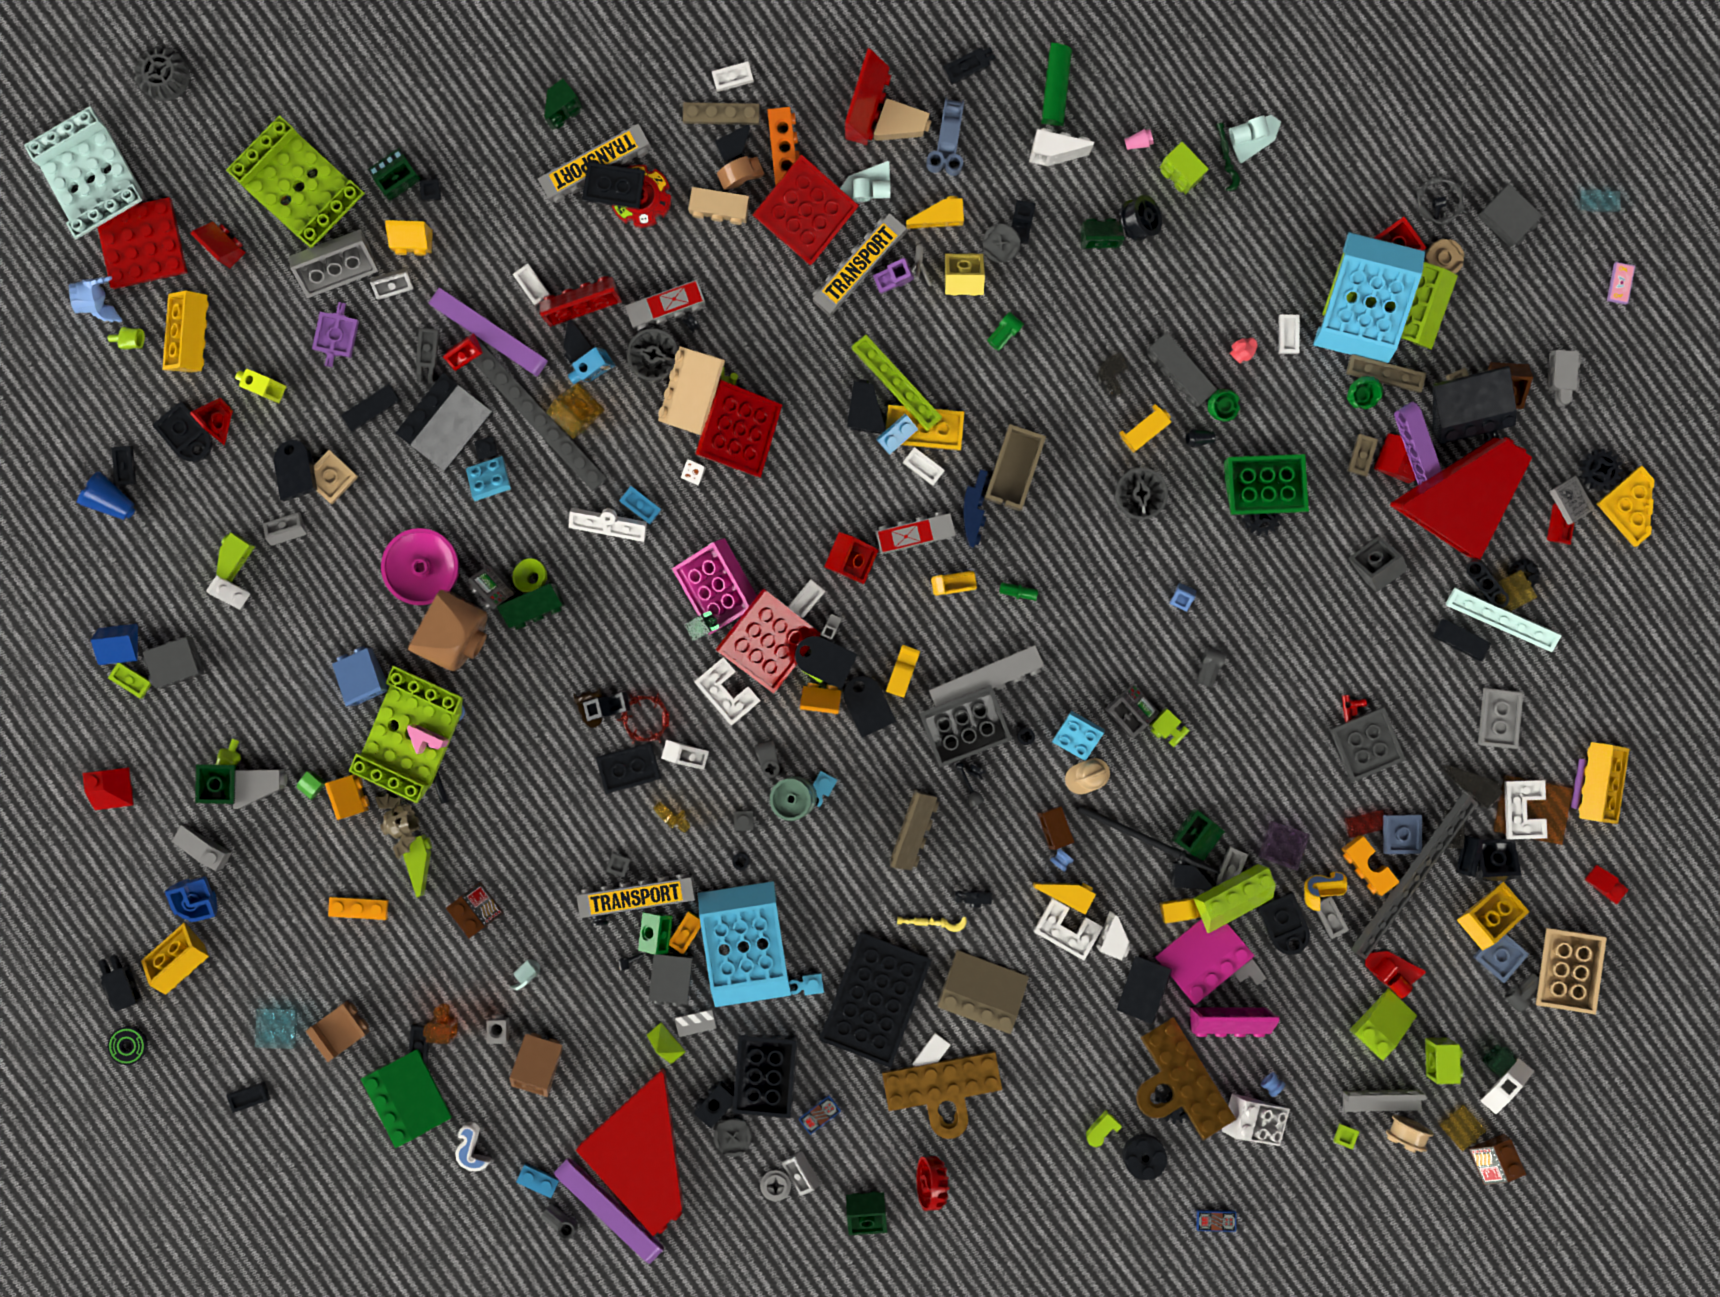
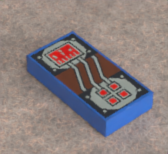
M828 1095L803 1114L799 1121L811 1135L837 1115L841 1109L831 1096Z
M1197 1210L1196 1229L1197 1231L1236 1232V1211Z

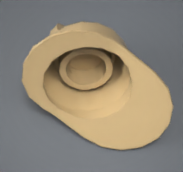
M1097 758L1088 759L1069 768L1065 776L1066 786L1075 794L1089 793L1106 785L1110 777V770L1103 760Z

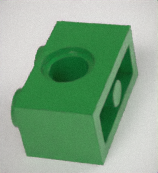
M643 912L638 951L655 955L668 954L673 915L659 912Z

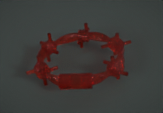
M660 693L656 697H632L630 694L632 699L629 701L630 707L636 703L642 706L640 701L648 699L655 704L653 708L659 705L663 709L662 730L655 734L650 731L651 737L648 738L640 737L636 733L638 729L633 733L628 728V717H632V715H627L628 711L621 715V719H617V721H622L628 735L633 740L631 744H634L636 740L648 742L659 740L662 743L660 737L665 729L669 727L670 711L666 710L663 702L658 697Z

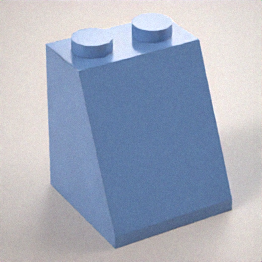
M360 647L354 650L355 654L340 656L337 658V662L332 664L346 706H357L387 692L389 689V685L386 684L387 680L372 648Z

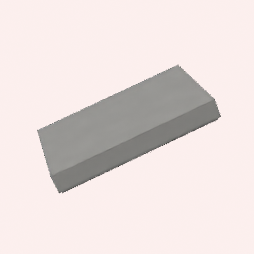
M1483 688L1478 745L1518 749L1524 692Z

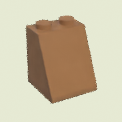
M535 1033L525 1034L510 1075L511 1086L548 1097L563 1047L555 1039L547 1041L541 1039L542 1036Z

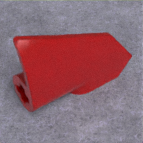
M1389 951L1371 952L1365 960V966L1383 984L1388 985L1400 999L1406 997L1413 989L1412 984L1426 974V971Z

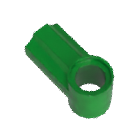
M1009 312L999 323V327L987 339V342L994 349L1000 351L1008 340L1019 332L1024 323Z

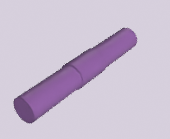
M1579 759L1571 804V808L1579 809L1581 791L1584 784V771L1587 760Z

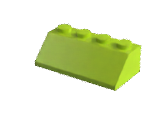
M1257 864L1194 898L1207 933L1220 928L1273 899L1276 884L1268 867Z

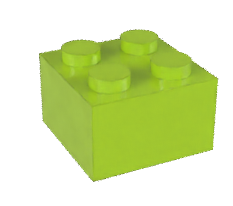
M1183 142L1177 145L1165 157L1159 167L1163 176L1167 179L1170 178L1175 183V188L1185 194L1200 182L1209 170Z
M1448 1037L1425 1038L1426 1077L1436 1084H1461L1463 1068L1460 1066V1058L1463 1057V1050L1460 1044Z

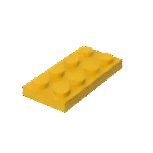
M888 405L886 430L901 416L906 414L918 430L901 445L961 451L964 412L935 409L942 416V420L929 431H926L904 406Z

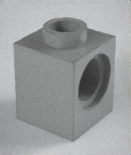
M504 1014L492 1015L486 1021L487 1044H506L509 1041V1017H504ZM494 1024H499L502 1027L501 1033H497L494 1030Z

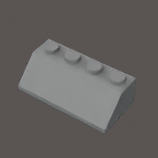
M361 229L314 246L312 249L309 248L289 256L290 269L307 298L379 272L370 246Z

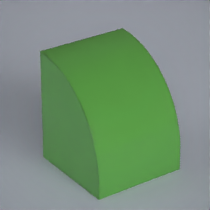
M307 771L298 782L296 788L310 800H313L325 786L326 782L314 771Z

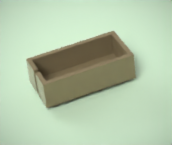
M1009 424L984 500L999 505L1005 502V507L1017 511L1022 510L1046 436Z

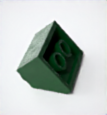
M549 583L498 605L497 608L509 628L520 630L527 626V622L533 620L535 623L543 620V615L548 613L554 615L561 612V608L565 604L557 585Z

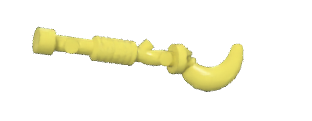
M897 917V924L941 925V928L945 926L949 931L958 932L966 926L967 919L963 917L960 923L950 924L944 918H941V920H934L933 918L928 920V918L909 919Z

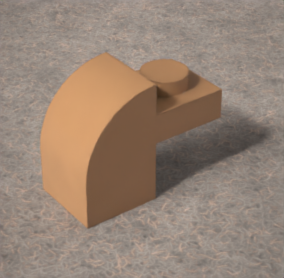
M745 156L722 167L717 172L723 189L728 190L738 188L747 180L761 178L765 173L758 157L748 158Z

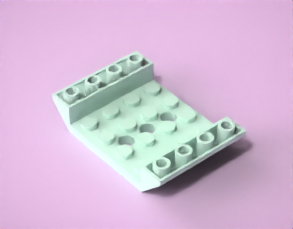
M91 106L24 145L32 161L39 165L69 220L66 224L76 240L143 201V192L111 133ZM107 166H111V171L105 174L104 169ZM92 175H95L94 181L92 183H88V178ZM78 185V190L75 193H71L72 187Z

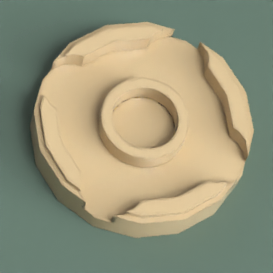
M1440 239L1432 243L1425 254L1426 263L1445 268L1454 274L1462 268L1464 263L1463 249L1456 241L1451 239Z

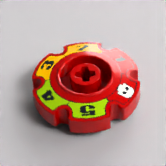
M646 165L627 167L645 170L646 172L642 192L644 198L641 199L640 210L612 206L617 217L625 224L633 221L636 228L653 226L657 224L656 218L658 216L664 218L670 209L672 197L670 194H666V191L670 189L668 181L657 169L649 172Z

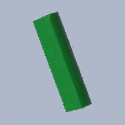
M1051 42L1049 48L1041 124L1064 126L1072 49L1064 44Z

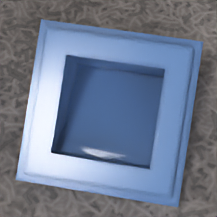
M1179 583L1170 604L1187 612L1196 596V590Z

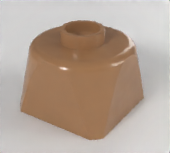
M441 589L409 644L408 650L450 671H457L468 658L473 660L480 652L487 637V634L483 632L488 618L487 612L456 593Z

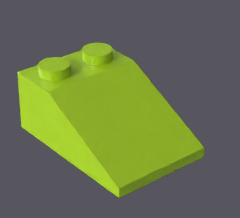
M1388 988L1349 1030L1383 1061L1396 1048L1417 1015Z

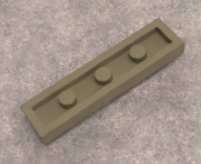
M683 102V124L759 125L760 104Z
M1353 354L1350 355L1346 371L1348 375L1359 378L1363 376L1375 377L1383 384L1418 393L1422 392L1427 374Z

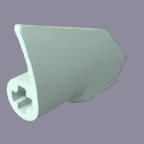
M1263 115L1253 118L1247 123L1229 128L1230 140L1239 163H1243L1275 141L1281 124L1280 120L1273 115L1266 117Z
M889 161L848 176L840 189L854 202L890 198Z
M529 959L525 961L513 973L520 983L509 987L513 990L524 987L540 972L539 963Z

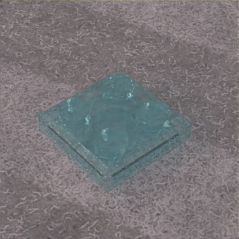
M257 1008L255 1047L294 1049L296 1047L297 1009Z

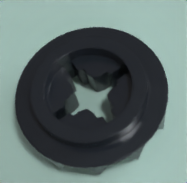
M1520 559L1511 565L1509 579L1516 588L1530 589L1539 582L1538 579L1541 573L1539 572L1538 565L1532 560ZM1524 569L1532 574L1527 576L1526 580L1524 576L1518 575V573L1524 572Z

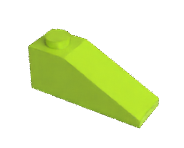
M230 532L221 541L222 546L219 549L216 575L232 582L255 546L239 535Z
M425 834L415 837L416 840L410 845V852L403 854L416 898L425 894L431 856L430 848H432L429 837L426 838Z

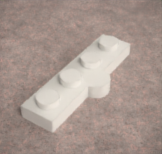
M571 508L569 528L642 542L645 540L647 522L619 517L610 508L604 509L602 513Z

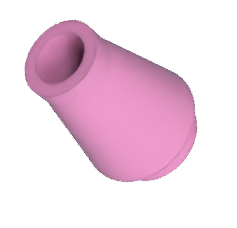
M1143 129L1124 139L1127 150L1150 147L1149 145L1154 144L1150 129Z

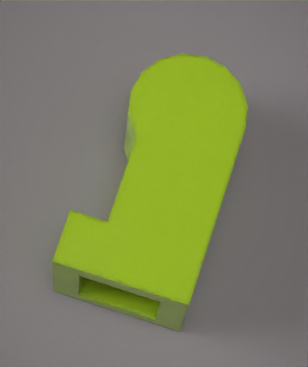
M1105 1110L1087 1130L1086 1139L1092 1147H1099L1112 1129L1118 1132L1122 1125L1113 1115Z

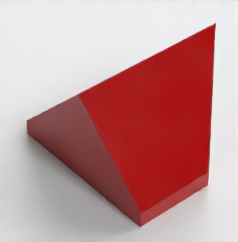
M220 397L191 411L190 414L203 429L225 446L233 411Z

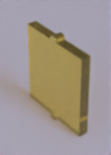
M1522 570L1500 580L1509 592V603L1503 607L1508 611H1512L1537 598L1536 593L1531 587V581L1527 580ZM1504 594L1496 595L1498 602L1506 600Z
M1464 1105L1453 1114L1450 1113L1449 1117L1439 1125L1462 1152L1472 1143H1476V1139L1486 1132Z

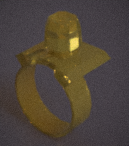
M658 802L653 807L658 816L670 828L677 824L679 830L686 832L691 827L690 823L683 819L686 815L684 810L675 817L661 802Z

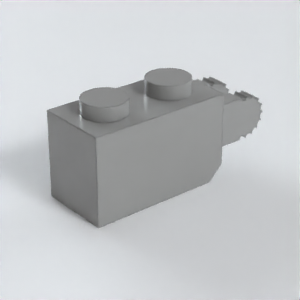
M1555 350L1549 353L1547 388L1555 392V403L1560 407L1571 402L1572 392L1577 390L1580 377L1578 376V369L1581 365L1579 351Z

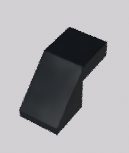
M627 692L583 702L587 721L631 711Z

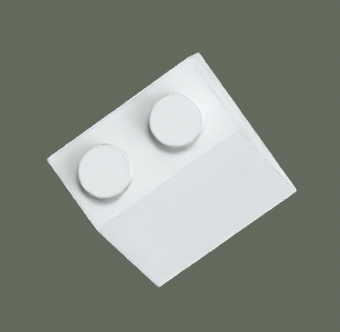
M1110 911L1096 943V948L1102 953L1122 960L1123 956L1126 957L1130 950V946H1128L1129 941L1119 917Z

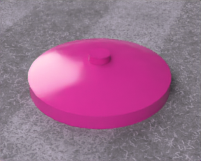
M423 528L410 529L397 535L387 545L381 560L382 578L388 590L399 600L412 605H430L441 589L451 591L454 588L459 576V558L451 542L438 532Z

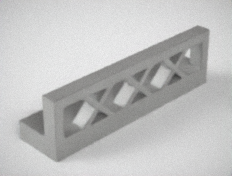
M1420 1090L1342 1091L1344 1112L1422 1110L1421 1100H1426V1094Z

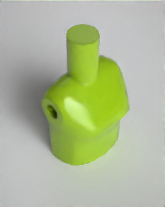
M122 327L119 334L108 335V341L118 342L120 349H140L144 345L145 334L140 328Z
M232 738L228 749L222 748L219 750L215 765H236L237 767L241 760V755L236 752L239 740Z

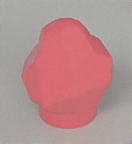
M1242 338L1232 345L1233 350L1229 354L1239 364L1243 361H1249L1256 352L1257 341L1254 338Z

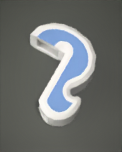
M467 1122L458 1133V1138H463L464 1141L457 1147L456 1161L461 1167L469 1171H481L488 1166L492 1159L487 1156L474 1154L480 1127L475 1122Z

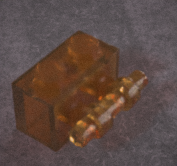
M442 1003L434 1009L435 1017L424 1026L423 1035L426 1037V1043L450 1044L457 1038L459 1018L449 1017L450 1006L447 1003Z

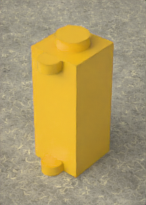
M1154 404L1152 406L1154 412L1127 434L1123 430L1119 432L1122 437L1121 439L1133 453L1171 423V416L1165 409L1162 410Z

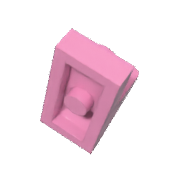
M416 724L408 725L407 727L416 754L423 753L427 743L429 747L434 749L447 747L449 739Z

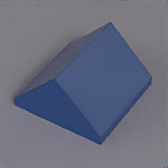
M137 624L98 628L91 638V644L98 665L138 661Z

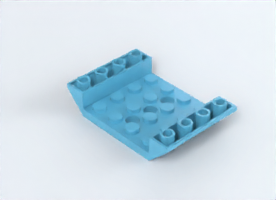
M1348 232L1343 248V260L1322 326L1318 327L1313 345L1389 363L1397 350L1422 275L1425 251ZM1356 292L1357 299L1354 302H1348L1346 299L1348 293ZM1371 296L1375 297V305L1372 307L1366 306V299ZM1392 301L1395 303V308L1390 312L1385 311V304Z
M774 881L698 893L701 930L710 988L715 1007L791 996ZM761 938L768 941V947L765 949H761L757 945V941ZM741 941L749 944V949L745 952L740 951L738 948V944ZM722 944H726L730 948V952L726 955L721 954L719 951V947Z

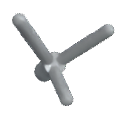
M916 246L915 263L911 271L913 273L916 269V279L918 280L921 268L927 284L931 286L932 283L922 263L923 246Z

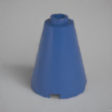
M99 471L95 472L88 480L85 490L81 491L76 501L81 506L122 520L130 519L136 511L133 508L135 504Z

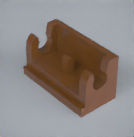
M1062 806L1037 813L1050 850H1056L1074 843Z

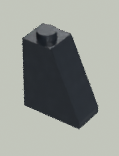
M858 379V382L854 381L847 429L882 434L885 432V425L874 386L869 384V380Z

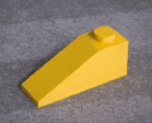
M948 196L947 199L941 200L906 220V228L963 226V198Z
M1034 882L1033 887L1085 915L1096 896L1092 891L1093 887L1085 883L1082 886L1078 883Z

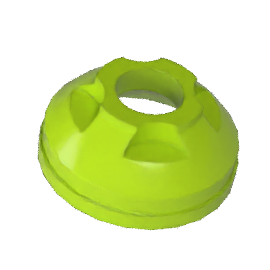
M524 559L514 568L513 583L520 591L529 593L545 585L547 570L536 559ZM535 573L538 574V581L531 584L529 581L530 576Z

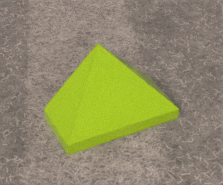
M662 1022L647 1034L656 1053L670 1064L686 1052Z

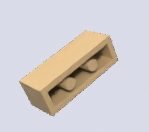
M692 187L688 210L695 218L703 219L705 216L711 217L713 221L722 222L724 219L730 220L732 224L741 225L747 222L750 198L746 195Z

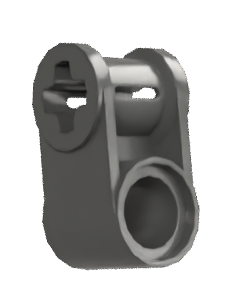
M771 740L754 745L763 774L768 778L776 777L780 772V766L774 741ZM769 764L776 766L773 775L770 772H766Z

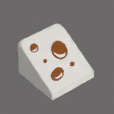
M687 459L681 478L699 485L706 467Z

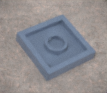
M1383 815V854H1420L1422 851V815Z
M1505 934L1494 945L1483 951L1480 948L1473 957L1501 982L1505 983L1527 958L1529 953Z

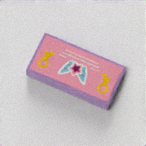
M1618 262L1614 263L1607 301L1628 304L1635 266Z

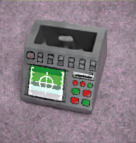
M491 566L485 567L467 580L471 584L469 588L476 595L479 594L484 598L482 602L489 609L498 610V605L508 602L517 596Z
M1135 684L1131 685L1105 708L1130 738L1137 736L1159 713Z

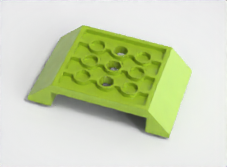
M280 115L226 169L242 187L311 249L365 194L305 141ZM312 169L318 170V174L314 178L308 177V172ZM303 183L304 189L300 192L295 191L296 184ZM284 196L291 197L290 204L282 205V198Z
M1343 252L1342 258H1341V260H1340V263H1339V266H1338V269H1337V272H1336V275H1335V278H1334V281H1333L1331 290H1330V292H1329V295H1328V298H1327V301H1326V304H1325V307H1324V310H1323V313H1322L1323 316H1325V313H1326V310H1327V307H1328V304H1329V301H1330V297H1331V294H1332V291H1333V288H1334V285H1335V282H1336V278H1337V275H1338V272H1339V269H1340V266H1341V263H1342V260H1343L1344 252ZM1426 262L1423 263L1422 275L1400 339L1432 350L1458 275L1445 268ZM1348 293L1346 296L1347 301L1354 302L1357 299V293ZM1368 297L1365 301L1366 306H1374L1376 298ZM1389 301L1385 304L1384 308H1390L1392 311L1395 308V303Z
M392 666L386 684L390 685L363 751L355 755L349 772L412 802L418 803L432 785L462 714L463 697L401 668ZM393 720H396L399 724L396 731L391 728ZM408 725H419L449 739L447 747L434 749L426 746L423 753L416 754L407 733Z

